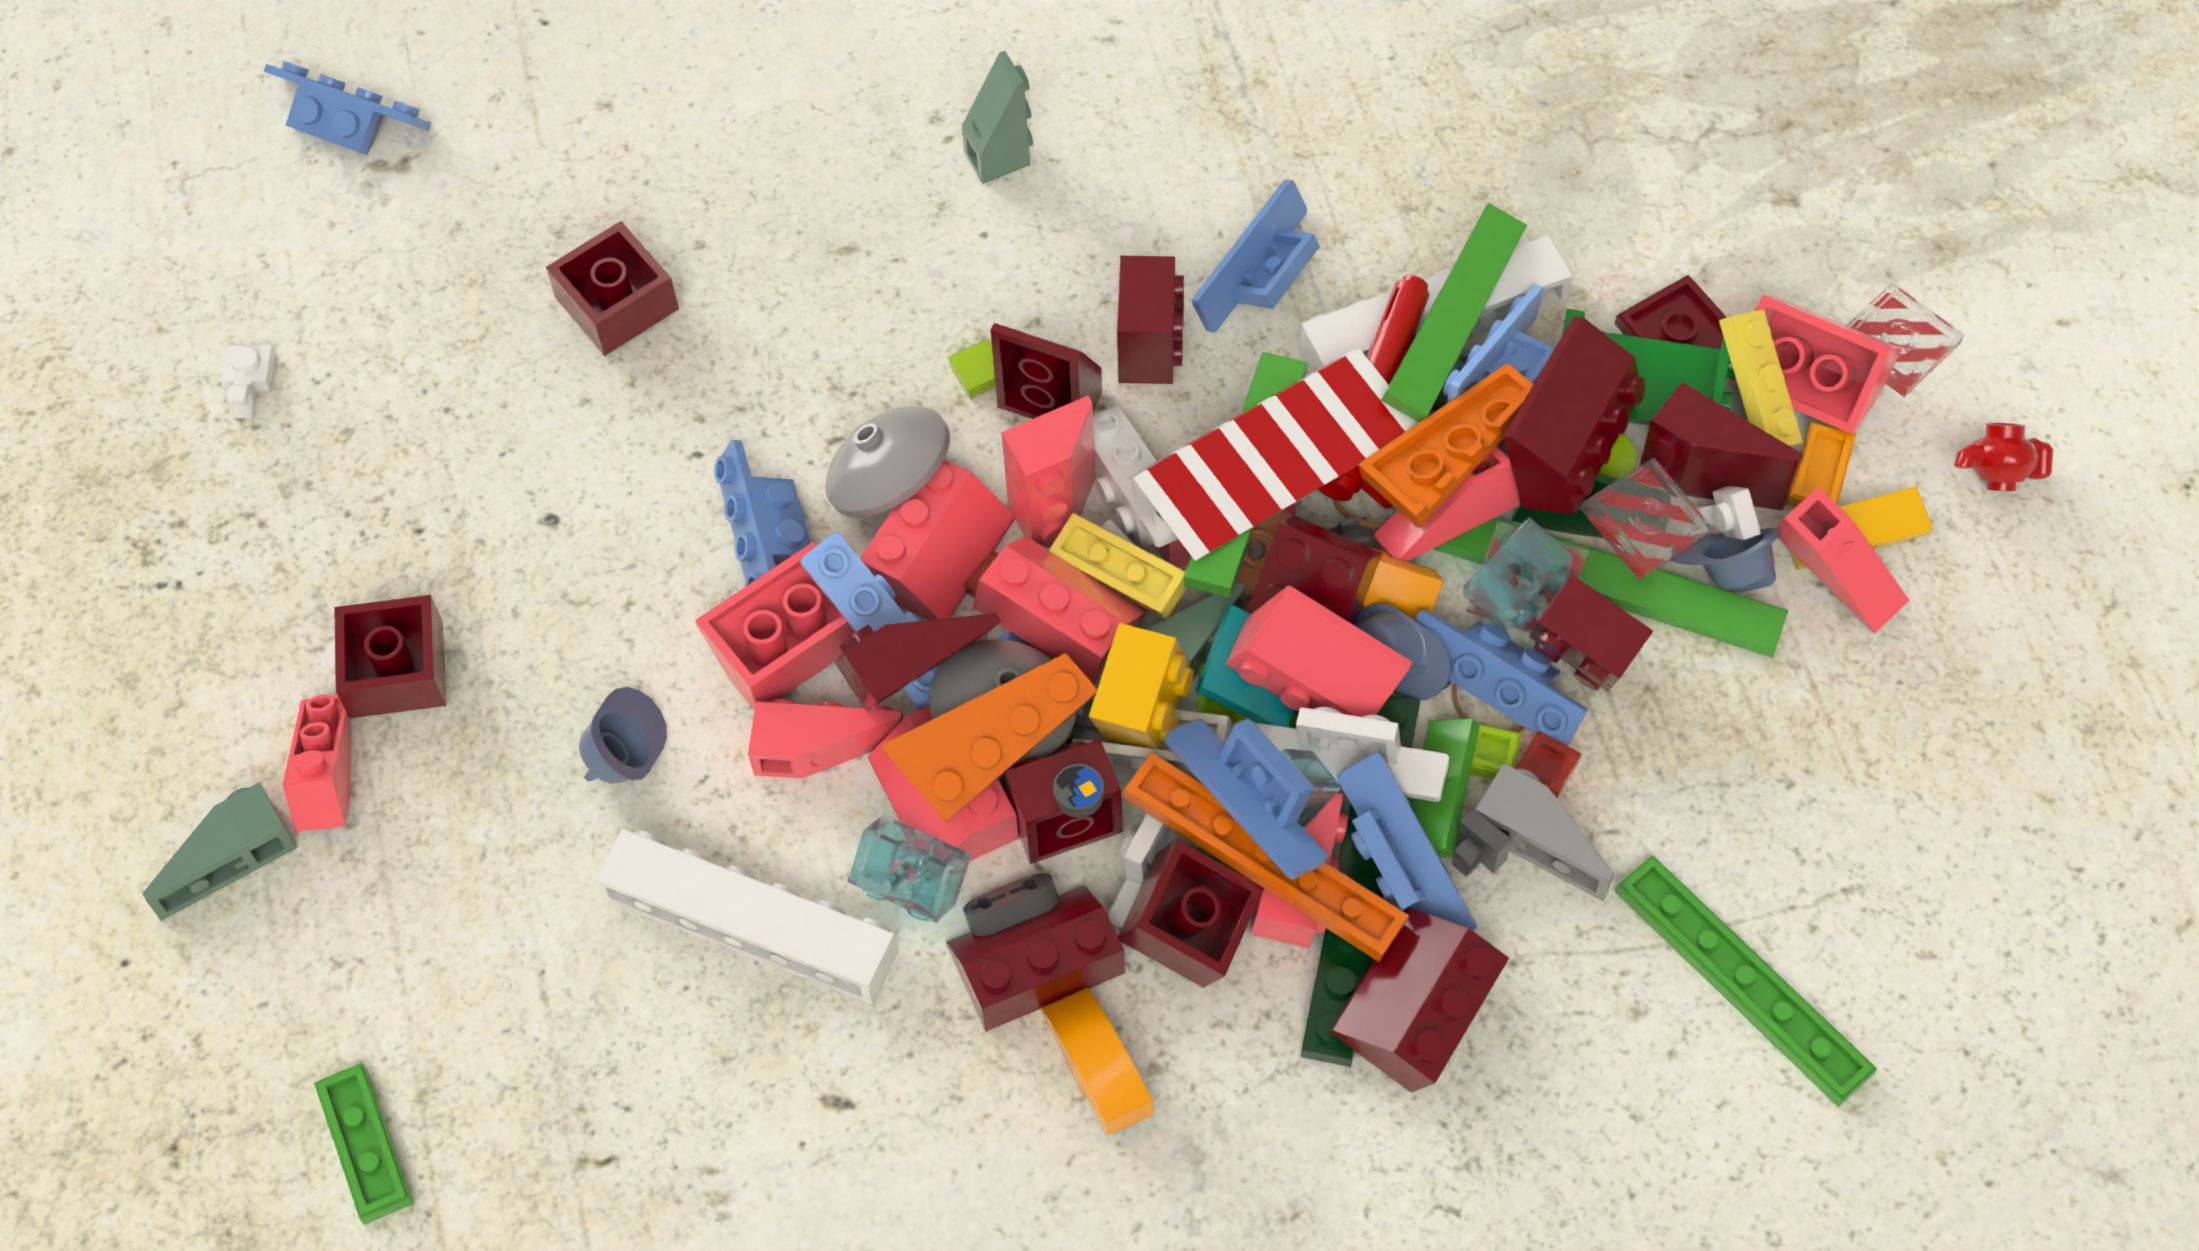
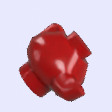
M1986 423V436L1957 452L1954 466L1963 469L1973 468L1981 480L1987 481V490L2016 491V483L2023 482L2026 478L2038 480L2045 479L2051 475L2054 449L2048 442H2042L2037 438L2027 440L2025 438L2026 425Z

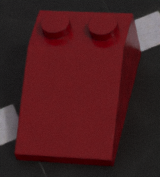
M997 323L993 324L990 332L998 408L1034 419L1089 396L1094 411L1102 395V368L1081 351Z
M1682 382L1652 418L1638 470L1640 472L1653 473L1663 486L1679 495L1714 500L1712 492L1727 486L1749 489L1753 506L1782 511L1788 503L1804 454Z
M997 613L886 624L876 631H873L868 624L844 640V643L839 646L843 652L834 663L867 712L943 663L944 660L967 645L988 634L1002 621Z

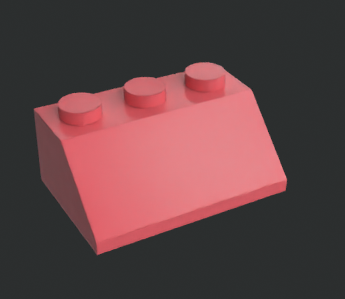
M1762 295L1755 311H1765L1793 409L1850 434H1855L1881 394L1901 348L1779 297ZM1736 377L1735 379L1726 378L1727 381L1738 385Z
M1089 396L1001 432L1008 508L1014 514L1015 520L1024 536L1029 537L1041 546L1045 544L1053 545L1072 513L1081 516L1096 479L1093 404Z
M944 459L938 471L922 489L905 502L893 508L860 559L874 577L880 574L888 582L896 594L893 600L898 606L927 620L951 618L1015 521V516L971 471Z
M1027 536L1006 545L979 579L973 608L982 614L997 613L1002 621L999 625L1052 659L1066 653L1093 685L1103 673L1118 624L1123 623L1137 627L1146 614L1138 606Z
M814 542L695 620L698 629L727 677L754 711L756 701L771 702L774 699H781L834 663L843 652L839 646L844 643L846 638L855 633L854 629L800 564L801 558L817 546Z
M1290 585L1247 617L1226 662L1227 666L1239 672L1240 677L1244 681L1252 685L1262 686L1280 697V701L1290 709L1299 711L1300 707L1309 709L1330 707L1342 714L1358 717L1376 715L1412 664V661Z
M928 705L908 714L868 755V761L930 880L1018 840L1019 836L1016 812L999 780H996L949 822L945 823L880 747V745L932 720Z

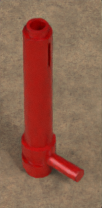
M1406 275L1402 280L1395 283L1367 355L1368 360L1388 385L1392 381L1413 341L1430 295L1427 290V282L1414 275ZM1359 466L1318 488L1323 495L1337 501H1349L1354 493L1362 489L1384 509H1389L1393 506L1361 477Z

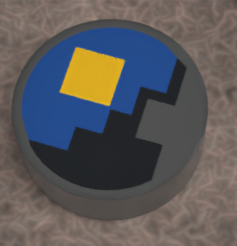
M1072 764L1063 768L1056 775L1053 782L1055 804L1064 814L1071 817H1086L1096 812L1104 800V782L1099 772L1085 764Z

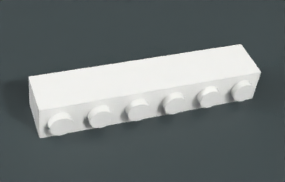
M1548 235L1533 241L1524 240L1517 244L1469 337L1489 331L1498 319L1503 321L1507 317L1515 298L1518 295L1524 297L1534 284L1544 288L1538 312L1568 302L1573 276ZM1450 269L1440 270L1430 278L1424 279L1428 284L1427 290L1430 295L1415 335L1448 277ZM1393 289L1388 293L1371 299H1359L1350 306L1329 314H1317L1308 321L1301 323L1299 349L1312 373L1354 349L1360 348L1367 357Z
M621 829L594 879L601 897L605 901L870 1005L874 1004L898 954L894 933L891 932L888 926L872 918H864L863 921L845 915L843 909L825 900H820L818 903L801 898L797 891L781 883H773L772 886L755 880L754 876L743 868L734 865L728 866L727 869L710 863V860L704 854L694 849L684 848L683 851H679L666 846L661 838L646 831H640L638 834Z

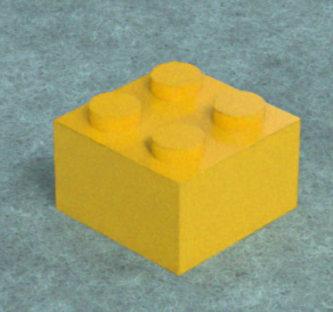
M1123 623L1118 624L1089 714V718L1105 740L1121 745L1163 750L1164 738L1167 732L1178 727L1179 716L1174 714L1179 697L1187 696L1193 680V669L1189 668L1190 663L1177 639Z

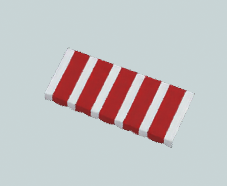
M1360 348L1347 352L1338 359L1326 364L1310 375L1298 380L1127 479L1133 478L1196 561L1358 466L1359 463L1417 425L1418 422L1381 401L1389 385Z

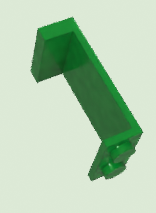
M1566 310L1562 335L1573 317H1585V311ZM1603 332L1635 356L1639 376H1642L1645 382L1643 400L1640 404H1636L1628 419V423L1650 426L1652 418L1682 382L1728 410L1731 409L1733 393L1725 392L1724 389L1726 378L1735 379V374L1724 336L1721 349Z

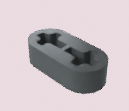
M1038 873L1026 876L970 900L964 906L963 912L971 934L974 936H988L1052 910L1058 905L1060 899L1052 875Z

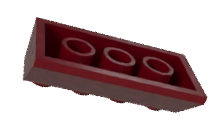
M1573 317L1503 435L1523 509L1576 514L1585 496L1591 494L1594 480L1601 467L1608 463L1611 449L1619 435L1626 431L1628 419L1636 404H1640L1644 397L1645 382L1643 377L1639 376L1635 356L1584 317Z

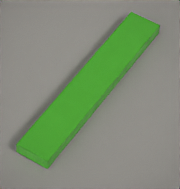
M1490 203L1486 205L1383 395L1382 402L1417 422H1421L1428 416L1521 239L1527 224Z
M1262 352L1242 412L1304 378L1307 373V362ZM1254 527L1196 561L1191 556L1184 575V587L1231 598Z
M1653 855L1617 885L1615 893L1838 1108L1875 1074L1877 1068Z

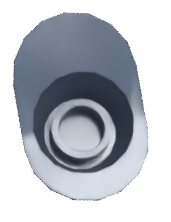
M1777 528L1760 529V535L1746 540L1725 537L1724 533L1703 535L1689 539L1697 542L1681 552L1670 550L1668 556L1672 562L1678 564L1703 565L1712 581L1721 589L1732 592H1747L1771 586L1775 582V561L1771 543L1778 539L1780 531Z
M1374 603L1360 611L1354 626L1412 661L1410 669L1393 692L1399 696L1417 700H1427L1438 695L1448 684L1451 674L1450 655L1443 641L1431 630L1390 604Z
M623 687L615 689L605 698L590 725L581 735L579 742L580 756L588 768L584 775L587 781L599 778L601 781L610 784L622 783L627 780H642L650 772L664 748L667 730L661 710L649 696L640 690Z

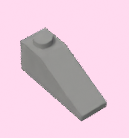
M1503 763L1475 810L1511 839L1510 852L1604 901L1614 872L1548 786L1542 784L1533 773L1525 769H1514Z

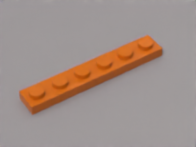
M1153 752L1149 754L1124 788L1122 798L1378 962L1381 961L1409 917L1400 909L1326 862L1323 866L1295 879L1288 878L1203 784Z

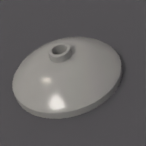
M924 407L897 408L866 421L851 433L831 461L825 484L829 502L839 513L854 518L874 516L905 502L929 482L943 463L950 444V431L947 424L937 412Z
M991 639L971 643L944 660L936 671L929 694L931 718L934 719L1052 659L1034 647L1011 640ZM1076 713L1020 761L1033 757L1042 759L1056 754L1064 746L1072 732Z

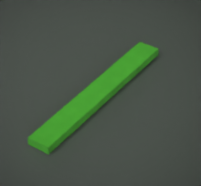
M1493 518L1433 548L1434 550L1492 568L1488 558L1496 539L1513 574L1536 582L1511 532L1513 531L1534 538L1559 590L1571 574L1557 546L1579 553L1583 560V565L1578 579L1621 609L1772 658L1788 613L1786 609L1656 568L1645 575L1635 573L1624 558L1498 518Z

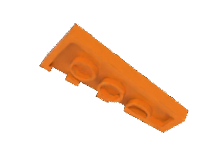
M1506 363L1359 463L1361 477L1415 526L1420 528L1504 438L1503 435L1534 384L1510 364Z
M1065 653L880 745V747L944 822L947 823L1005 774V771L1012 768L1095 697L1097 688Z

